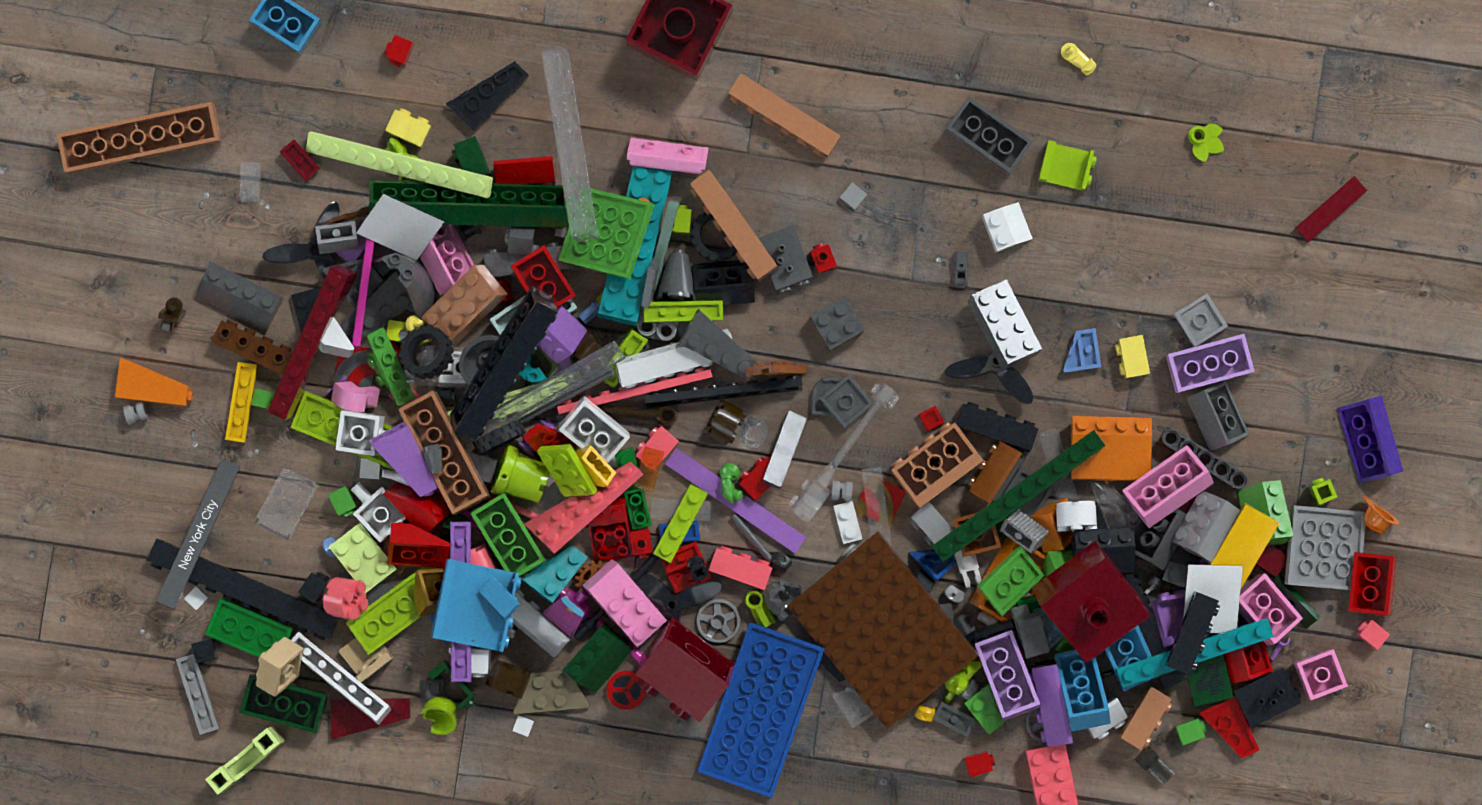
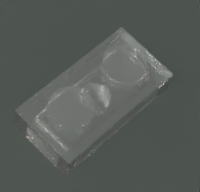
M241 162L239 201L260 202L261 162Z

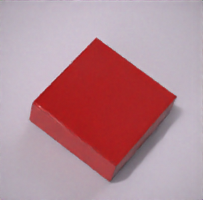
M936 405L918 414L927 432L945 423Z

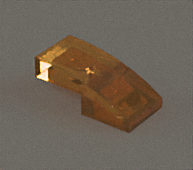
M645 446L639 467L643 475L635 482V488L650 492L654 491L664 451Z

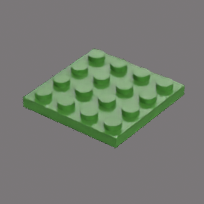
M582 187L558 261L630 280L655 205L634 198Z

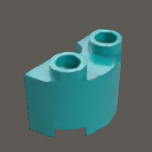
M529 356L525 369L519 372V375L532 383L548 380L539 367H531L532 358Z

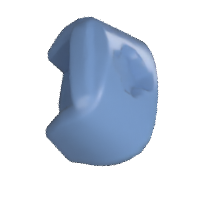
M333 537L325 538L322 542L323 550L329 557H336L329 548L335 542Z

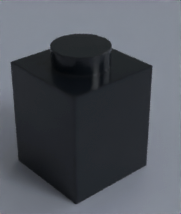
M214 638L191 644L196 663L219 658Z

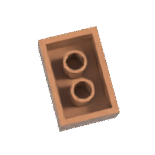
M1147 685L1117 737L1139 750H1142L1143 747L1146 749L1152 739L1149 736L1152 731H1157L1162 723L1160 718L1163 713L1167 714L1172 706L1170 701L1172 699Z

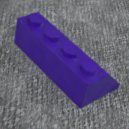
M1382 395L1337 408L1359 484L1403 472Z

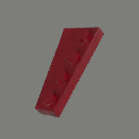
M410 698L382 699L392 710L379 725L348 699L331 700V740L411 718Z

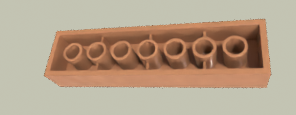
M212 102L56 134L64 173L68 175L222 143L215 104Z

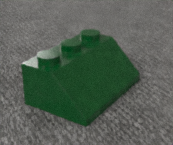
M604 622L563 671L576 683L596 693L634 648Z

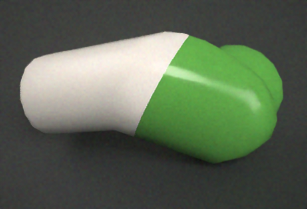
M983 611L977 617L978 620L986 624L987 628L1000 623L998 619Z

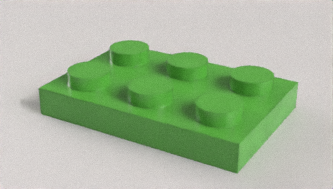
M1018 546L977 587L998 614L1003 616L1045 575L1023 547Z

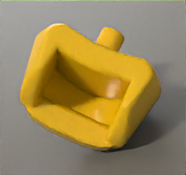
M919 704L914 712V716L922 721H934L935 708L931 709Z

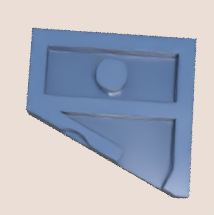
M1096 328L1075 331L1063 373L1100 368L1101 360Z

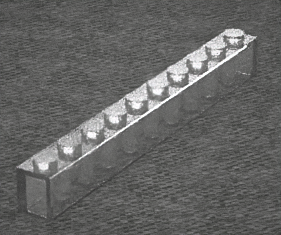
M555 46L541 50L570 235L572 239L581 243L598 238L569 52L561 46Z

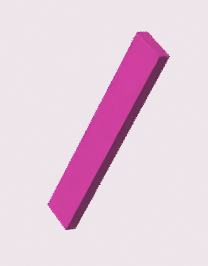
M368 238L366 239L352 341L355 349H360L375 244V241Z

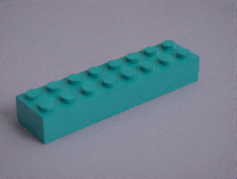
M633 166L626 197L634 199L646 198L655 206L631 279L607 274L598 318L637 326L647 272L654 256L673 171Z

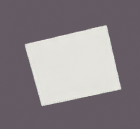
M383 194L356 233L417 260L444 221Z
M1188 565L1184 615L1192 595L1196 591L1219 600L1218 605H1220L1217 616L1212 617L1211 624L1213 626L1210 633H1223L1237 628L1243 566Z

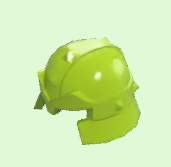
M436 696L424 704V708L419 714H423L424 719L436 722L435 725H431L430 733L447 735L456 729L457 704L453 700L444 696Z

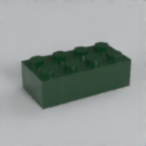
M255 674L249 675L239 713L308 732L319 733L329 694L289 684L274 697L256 686L257 677Z

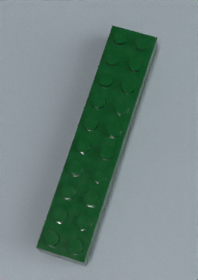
M369 180V214L384 194L444 221L443 224L523 226L535 228L568 227L569 204L567 186L492 184L491 195L485 198L426 182Z

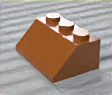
M1001 441L998 445L995 443L992 445L988 452L991 456L987 461H982L977 469L980 471L977 478L973 476L967 485L970 488L968 492L986 504L992 502L1022 454Z

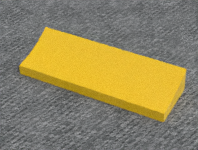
M1245 502L1213 561L1208 564L1243 566L1241 588L1279 525L1278 521Z

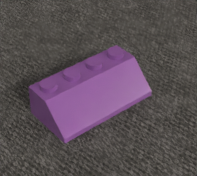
M1052 663L1030 668L1029 676L1032 684H1034L1041 706L1039 711L1036 712L1038 724L1042 723L1043 731H1040L1042 743L1046 742L1048 747L1073 743L1057 664Z

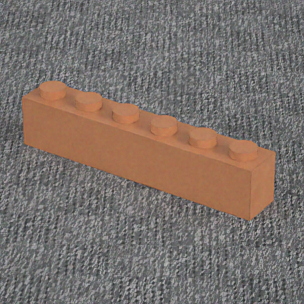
M740 73L728 92V96L731 97L730 101L738 106L743 104L748 107L746 111L754 116L759 114L764 118L763 121L772 127L775 124L781 128L779 131L787 137H790V135L797 138L796 142L805 148L807 145L814 149L813 153L821 158L823 156L829 157L841 137L742 73Z
M710 170L690 183L693 187L690 191L696 199L701 198L704 203L702 205L707 215L712 214L715 218L713 223L719 231L723 230L727 235L724 239L730 247L734 245L737 249L736 256L740 262H746L749 266L747 272L752 279L757 278L761 281L779 268Z

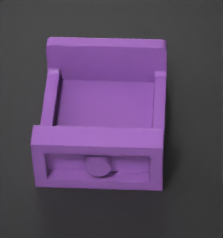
M1185 589L1173 592L1174 595H1169V592L1157 595L1158 599L1151 602L1163 647L1173 646L1184 617Z

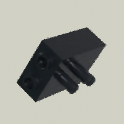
M1279 667L1232 690L1233 696L1236 697L1249 727H1253L1301 703L1299 700L1301 694L1297 687L1293 688L1290 682L1293 678L1288 669L1285 670L1284 667Z

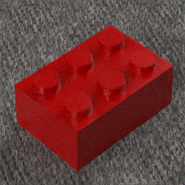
M545 245L511 265L513 273L526 294L530 287L533 286L551 295L556 308L561 305L564 306L576 298V295Z

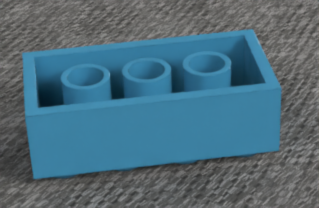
M1076 650L1054 654L1071 732L1111 724L1109 707L1096 657L1086 663Z

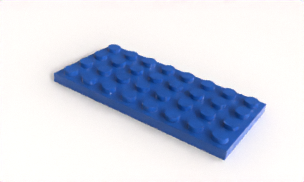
M750 622L729 686L725 691L697 772L772 798L825 648Z

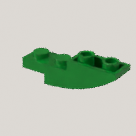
M633 447L619 450L615 454L618 469L629 462L638 468ZM640 477L624 491L633 530L652 525Z

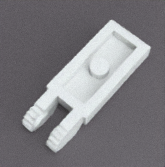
M959 550L954 555L965 587H970V580L966 572L971 570L974 571L975 580L979 584L981 577L976 555L962 557L961 550Z

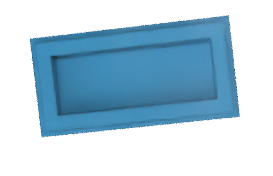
M491 577L479 591L505 619H508L521 605L495 577Z

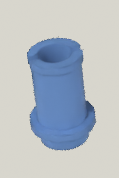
M597 300L591 301V305L578 315L585 324H588L598 314L600 303Z

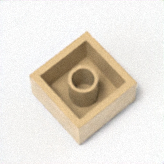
M283 637L279 642H275L267 652H263L259 657L256 686L276 697L299 677L303 647L286 637Z

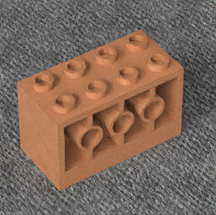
M949 422L938 429L940 434L936 437L934 434L930 435L922 441L925 445L921 448L918 446L914 447L907 453L909 457L905 460L899 458L891 464L893 469L890 472L917 508H921L984 461L956 423L952 425ZM946 446L954 448L953 456L946 454ZM931 457L933 459H938L937 468L935 466H930L929 463L931 462ZM915 469L917 471L921 470L923 472L921 474V480L919 478H914L913 475L915 474Z

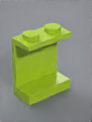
M1048 140L1038 180L1084 191L1091 184L1092 176L1089 173L1090 169L1095 167L1097 159L1094 156L1095 151L1090 150L1088 152Z

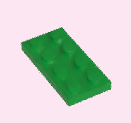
M220 598L205 635L260 657L263 652H267L275 642H279L283 637L290 639L294 628Z

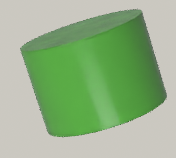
M255 388L251 405L269 409L275 393Z

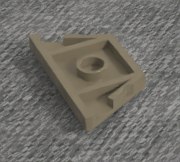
M563 670L531 673L522 699H518L513 712L514 714L590 708V704L577 683Z

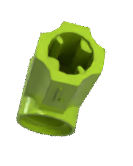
M755 589L749 591L745 601L757 624L768 627L776 621L766 606L761 591ZM752 594L760 597L758 604H752L749 601V597Z

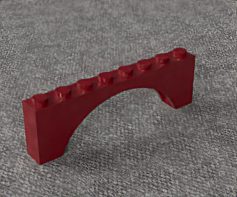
M341 265L330 267L269 406L268 413L283 420L295 417L303 397L305 383L314 357L334 315L350 292L357 277V272Z

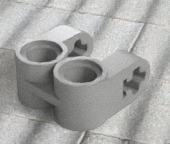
M642 306L637 331L646 338L670 342L675 338L679 322H649L653 329L650 332H644L641 326L646 322H644ZM669 327L672 330V334L665 337L661 334V329Z

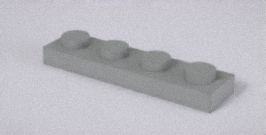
M194 654L176 659L199 734L220 729L199 663L195 662Z

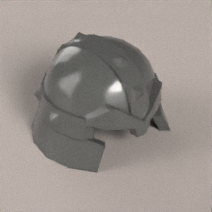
M781 579L778 582L767 585L764 602L773 615L775 614L781 621L786 620L792 614L787 605L801 595V586Z

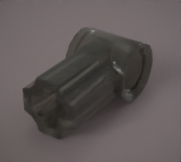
M1149 745L1134 758L1144 770L1149 771L1162 785L1168 782L1174 775V772Z

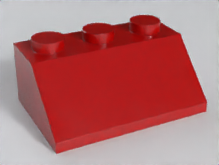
M553 156L493 161L496 184H556Z
M1354 552L1348 611L1391 616L1397 557Z

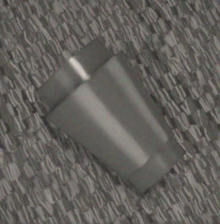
M439 444L424 446L422 454L431 474L442 472V449L439 448Z

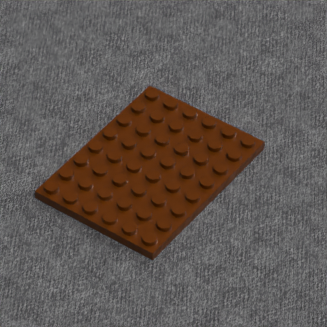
M879 531L787 605L820 647L825 648V654L886 729L891 727L979 655Z

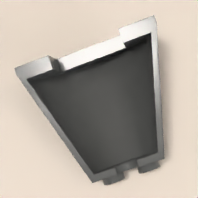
M398 253L382 256L372 261L373 268L382 278L395 269L399 270L400 276L398 280L406 288L411 301L407 308L413 315L422 320L421 317L433 305L435 293L433 281L426 268L415 259Z

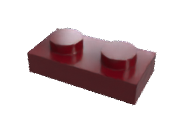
M295 139L280 151L283 157L306 182L320 170V167Z

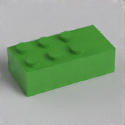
M505 493L470 513L505 571L519 573L518 577L521 578L547 562Z

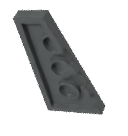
M699 308L679 341L680 345L746 379L749 378V376H746V368H751L753 364L757 363L754 358L733 341Z

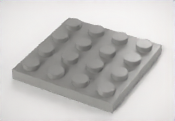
M1291 505L1290 523L1293 537L1288 540L1285 584L1350 590L1354 552L1363 553L1365 535L1364 515L1366 512Z

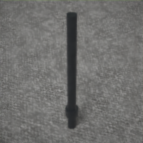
M652 554L630 576L634 583L659 559L658 556ZM600 607L591 617H588L583 622L584 625L574 636L580 640L589 630H593L597 626L596 623L604 616L605 611Z

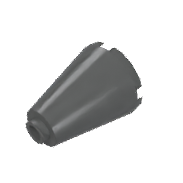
M674 250L668 256L657 293L658 302L660 300H663V302L696 301L689 256L682 250Z

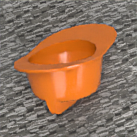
M1362 495L1369 505L1364 515V521L1370 529L1383 534L1393 524H1400L1393 515L1380 508L1367 496Z

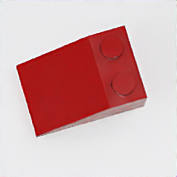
M397 482L383 493L412 525L428 533L451 514L443 495L436 491L429 496L420 497L411 486Z
M403 522L391 523L387 565L445 568L450 552L449 542L412 524H405Z

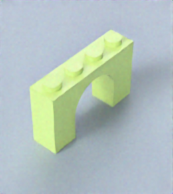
M274 726L268 727L255 737L249 746L228 763L219 767L205 780L219 795L283 744L285 740Z

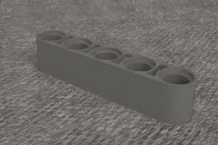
M1170 429L1162 433L1160 437L1161 443L1174 453L1181 450L1183 445L1187 443L1191 445L1192 452L1198 459L1201 454H1206L1209 461L1204 466L1211 476L1233 489H1241L1247 485L1248 478L1245 473L1178 431ZM1168 433H1172L1175 436L1173 444H1169L1165 440ZM1219 464L1225 467L1223 475H1218L1216 472V467ZM1235 475H1240L1242 478V483L1239 486L1233 483Z

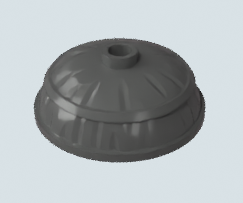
M484 335L477 337L463 349L459 359V369L467 384H470L485 360L483 355L489 354L499 336Z

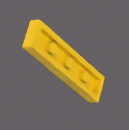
M237 363L225 440L246 443L252 406L251 401L258 365Z

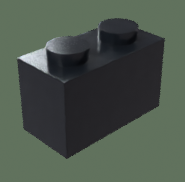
M321 571L317 573L311 572L298 593L313 603H319L329 589L326 587L330 577Z

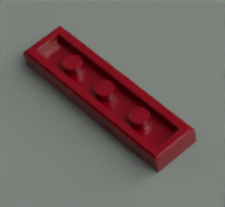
M1353 176L1296 226L1295 229L1307 242L1311 241L1368 190Z

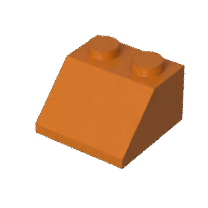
M1067 497L1038 509L1030 517L1049 531L1044 543L1041 545L1044 553L1063 550L1071 543L1073 535L1071 528L1066 532H1057L1056 503L1069 502Z

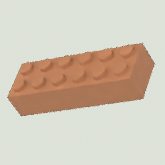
M431 391L398 409L405 424L408 425L421 454L424 452L423 447L439 444V448L442 449V472L432 474L453 515H458L491 497L458 432L454 430L452 420L437 392Z

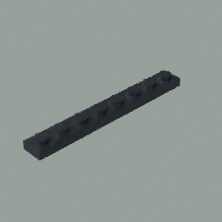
M788 376L784 380H778L777 378L767 379L766 382L751 380L746 382V384L729 383L724 387L710 385L706 389L691 387L688 388V391L673 389L663 394H660V392H650L644 396L646 408L800 391L802 390V378Z

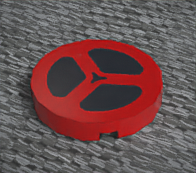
M627 670L613 675L607 684L606 691L610 702L617 708L624 710L633 709L641 704L646 692L637 683L640 677L635 672Z

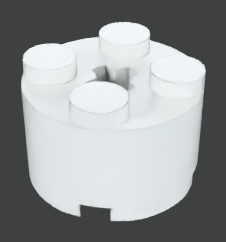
M1095 501L1056 503L1057 532L1069 531V528H1071L1072 532L1074 530H1084V527L1085 530L1097 529Z

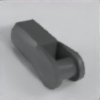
M954 252L955 288L958 286L968 288V252ZM957 272H965V278H958Z

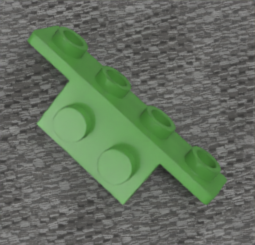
M379 328L367 334L366 338L372 349L367 352V361L376 373L375 379L378 385L382 388L390 389L397 406H401L414 399L415 396L409 383H407V378L385 329Z

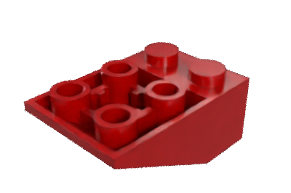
M621 494L588 523L594 562L634 557L625 496Z

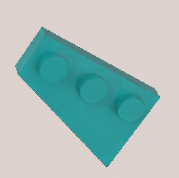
M572 545L523 577L521 581L552 604L588 557Z

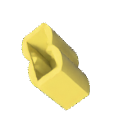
M400 108L399 111L395 109L385 131L422 148L431 129V125L428 124L429 121L420 116L417 119L410 116L411 112Z

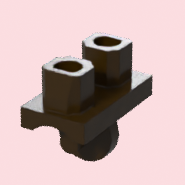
M172 297L168 299L165 307L159 312L158 318L162 319L160 329L172 332L173 328L177 327L178 322L185 316L186 310L183 309V303L179 298Z

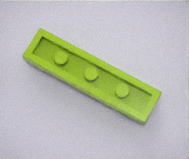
M723 301L651 302L650 306H643L644 322H690L698 308L712 321H723Z
M690 484L653 553L654 555L669 563L672 562L708 495L707 492Z

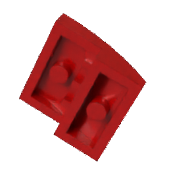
M696 541L679 548L671 563L661 559L677 595L695 584L713 580L709 570L707 577L701 581L693 580L690 575L689 568L687 567L688 560L694 556H699L704 561Z

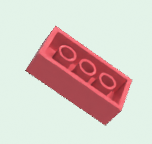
M1066 744L1049 747L1041 746L1025 750L1036 805H1078Z

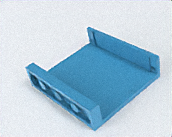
M447 559L431 638L503 652L504 648L507 649L509 637L507 636L508 628L511 629L513 617L505 619L479 591L491 577H495L514 597L516 589L519 590L521 578L518 577L519 573Z

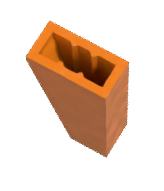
M120 358L115 398L189 406V402L192 403L193 391H190V386Z

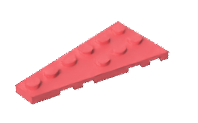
M629 462L615 470L616 474L608 486H596L597 492L594 495L571 496L524 523V525L555 554L635 483L643 473L633 463Z

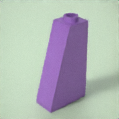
M402 422L368 440L420 497L429 496L438 488L407 424Z

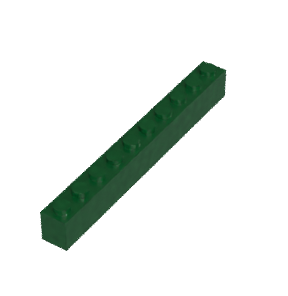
M1093 430L933 544L932 548L942 562H944L1106 445L1095 430Z

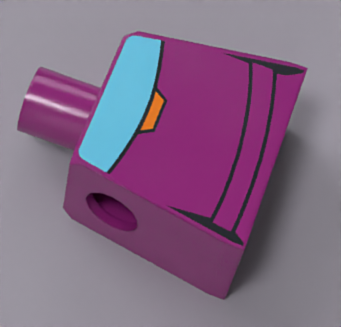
M580 588L577 593L569 589L554 601L543 614L569 637H572L580 628L591 608L586 602L590 594L584 588Z

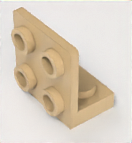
M354 638L339 650V653L356 673V678L361 683L394 658L384 644L368 655L357 638Z

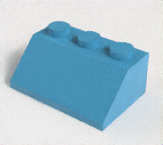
M1136 626L1103 650L1121 691L1129 690L1151 680L1148 679L1122 688L1116 671L1118 667L1152 656L1139 626Z

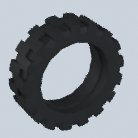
M704 212L693 223L691 230L693 247L706 260L714 262L726 261L738 251L734 245L732 247L729 246L723 251L715 252L703 245L701 240L702 228L708 221L715 219L712 214L707 215Z
M423 325L417 330L413 329L410 335H406L404 343L400 346L399 357L402 359L400 362L405 370L414 377L422 380L426 378L433 379L434 376H440L442 371L449 367L448 364L453 358L451 355L454 353V349L451 347L453 344L449 337L439 328H434L431 325L425 327ZM427 339H437L439 342L437 357L426 366H416L413 358L417 346Z
M519 419L481 436L472 443L480 456L518 439L526 431Z

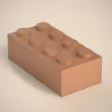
M473 265L421 319L426 325H431L434 328L437 327L444 332L452 341L453 345L451 347H455L508 294L484 265Z

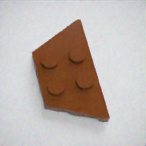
M782 361L768 364L756 363L753 364V367L746 368V376L766 377L807 374V366L791 365V362Z

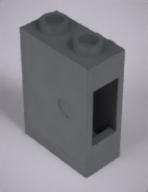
M794 225L758 238L779 267L769 274L775 291L780 290V293L791 290L792 285L798 284L800 287L810 283L809 279H812L813 276Z

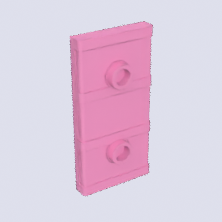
M631 137L627 160H630L631 166L701 174L702 170L706 168L709 147Z

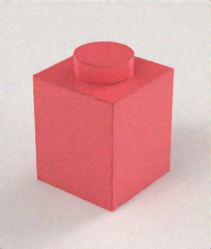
M1372 619L1364 620L1358 626L1359 632L1356 634L1374 650H1378L1390 636L1387 631Z

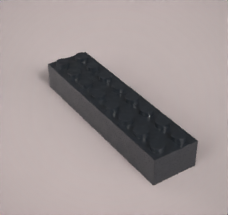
M533 286L530 287L450 415L456 432L474 441L484 433L487 422L493 419L496 413L499 403H503L506 398V392L514 386L518 373L525 369L527 359L535 353L538 342L547 334L548 326L557 318L558 311L551 295Z

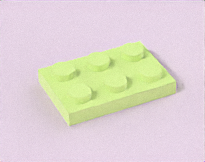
M361 523L357 524L329 546L353 579L365 583V593L369 592L397 570L394 565H387V556Z

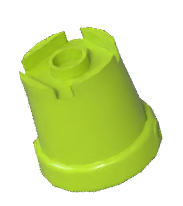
M508 444L498 464L491 492L498 495L505 493L538 503L550 473L544 463L520 453L517 448Z

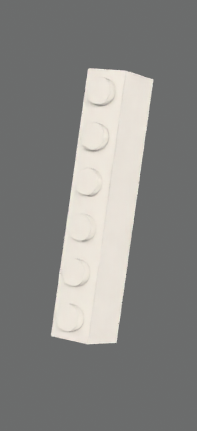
M728 329L722 330L732 339ZM679 342L614 360L619 383L622 387L626 388L635 387L640 382H653L656 378L662 376L671 377L676 372H689L694 367H707L713 364V361L680 345Z
M298 632L291 641L303 647L302 663L378 725L392 710L388 704L301 633Z

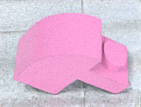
M351 381L334 383L331 401L345 410L365 412V408L377 407L380 389L376 386L359 388Z

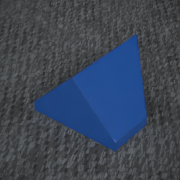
M934 549L909 552L934 582L957 562L953 556L942 562Z

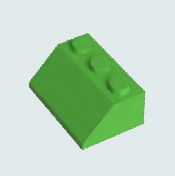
M1281 480L1261 482L1236 491L1240 509L1245 502L1279 522L1267 546L1285 544L1293 537Z

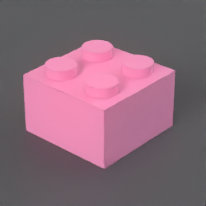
M1328 649L1293 662L1307 700H1313L1348 687L1334 649Z

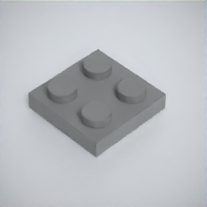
M1208 293L1173 314L1193 347L1198 346L1228 327Z

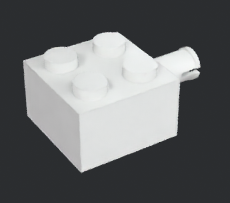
M348 410L341 411L336 450L378 456L379 453L368 440L385 432L383 429L385 416Z
M358 482L350 490L362 502V506L353 515L380 543H383L389 537L391 523H404L407 520L383 495L387 491L384 487H381L371 495Z

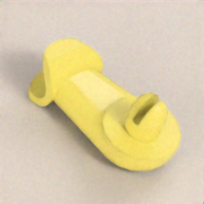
M1067 43L1062 46L1061 55L1065 60L1082 69L1081 71L1087 76L1093 73L1096 63L1092 58L1089 59L1073 43Z
M415 315L409 316L406 320V328L409 333L413 329H419L424 324ZM427 339L421 342L419 346H422L424 343L431 342L432 339Z

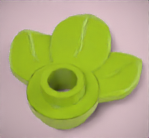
M1208 124L1205 127L1195 126L1189 131L1188 139L1193 144V154L1200 161L1206 162L1209 153L1217 154L1224 151L1223 144L1218 138L1223 130L1220 126L1216 124ZM1195 133H1200L1201 139L1197 140L1194 137Z

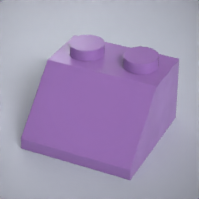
M562 305L556 308L558 311L556 320L550 323L546 336L540 339L537 344L556 364L573 354L587 332L586 328Z

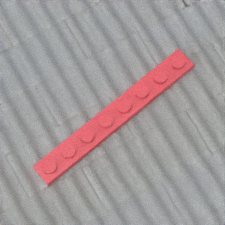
M706 367L695 369L693 374L688 375L687 372L675 374L676 378L673 379L661 377L656 379V383L640 382L637 383L638 387L635 388L620 387L618 388L619 392L611 393L610 390L600 392L598 397L592 398L591 395L585 397L596 406L713 377L711 369L707 370ZM571 399L562 403L561 406H557L559 415L569 413L578 402L573 403Z

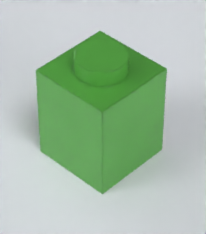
M348 486L328 494L338 516L344 515L346 518L355 512L354 509L358 508Z
M1198 718L1174 726L1181 745L1205 738L1204 733L1207 732L1203 721L1199 722Z

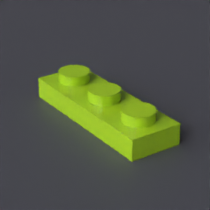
M632 328L628 331L606 365L612 366L614 376L606 379L605 383L615 388L619 379L614 360L640 353L648 341L646 337Z

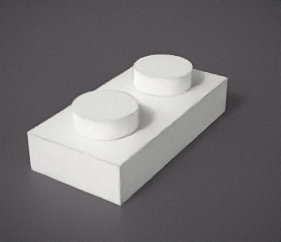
M853 501L833 506L843 544L861 540L862 535Z

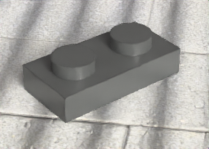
M942 701L933 717V720L966 737L969 736L977 720Z

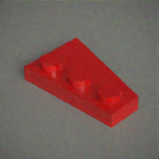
M538 423L523 436L536 452L541 446L571 444L572 448L577 446L562 432Z
M1235 696L1198 712L1240 758H1245L1260 751Z

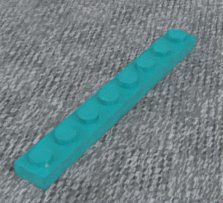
M1268 618L1205 638L1203 640L1205 642L1204 650L1201 654L1198 653L1196 661L1201 662L1273 638ZM1171 650L1116 668L1122 688L1174 671L1175 669L1165 666Z

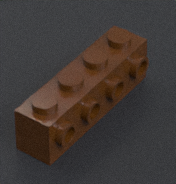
M229 319L226 322L220 321L211 342L281 375L284 374L293 354L290 353L291 348L283 344L277 347L273 345L274 340L265 336L260 339L255 336V331L246 327L243 331L237 328V323Z

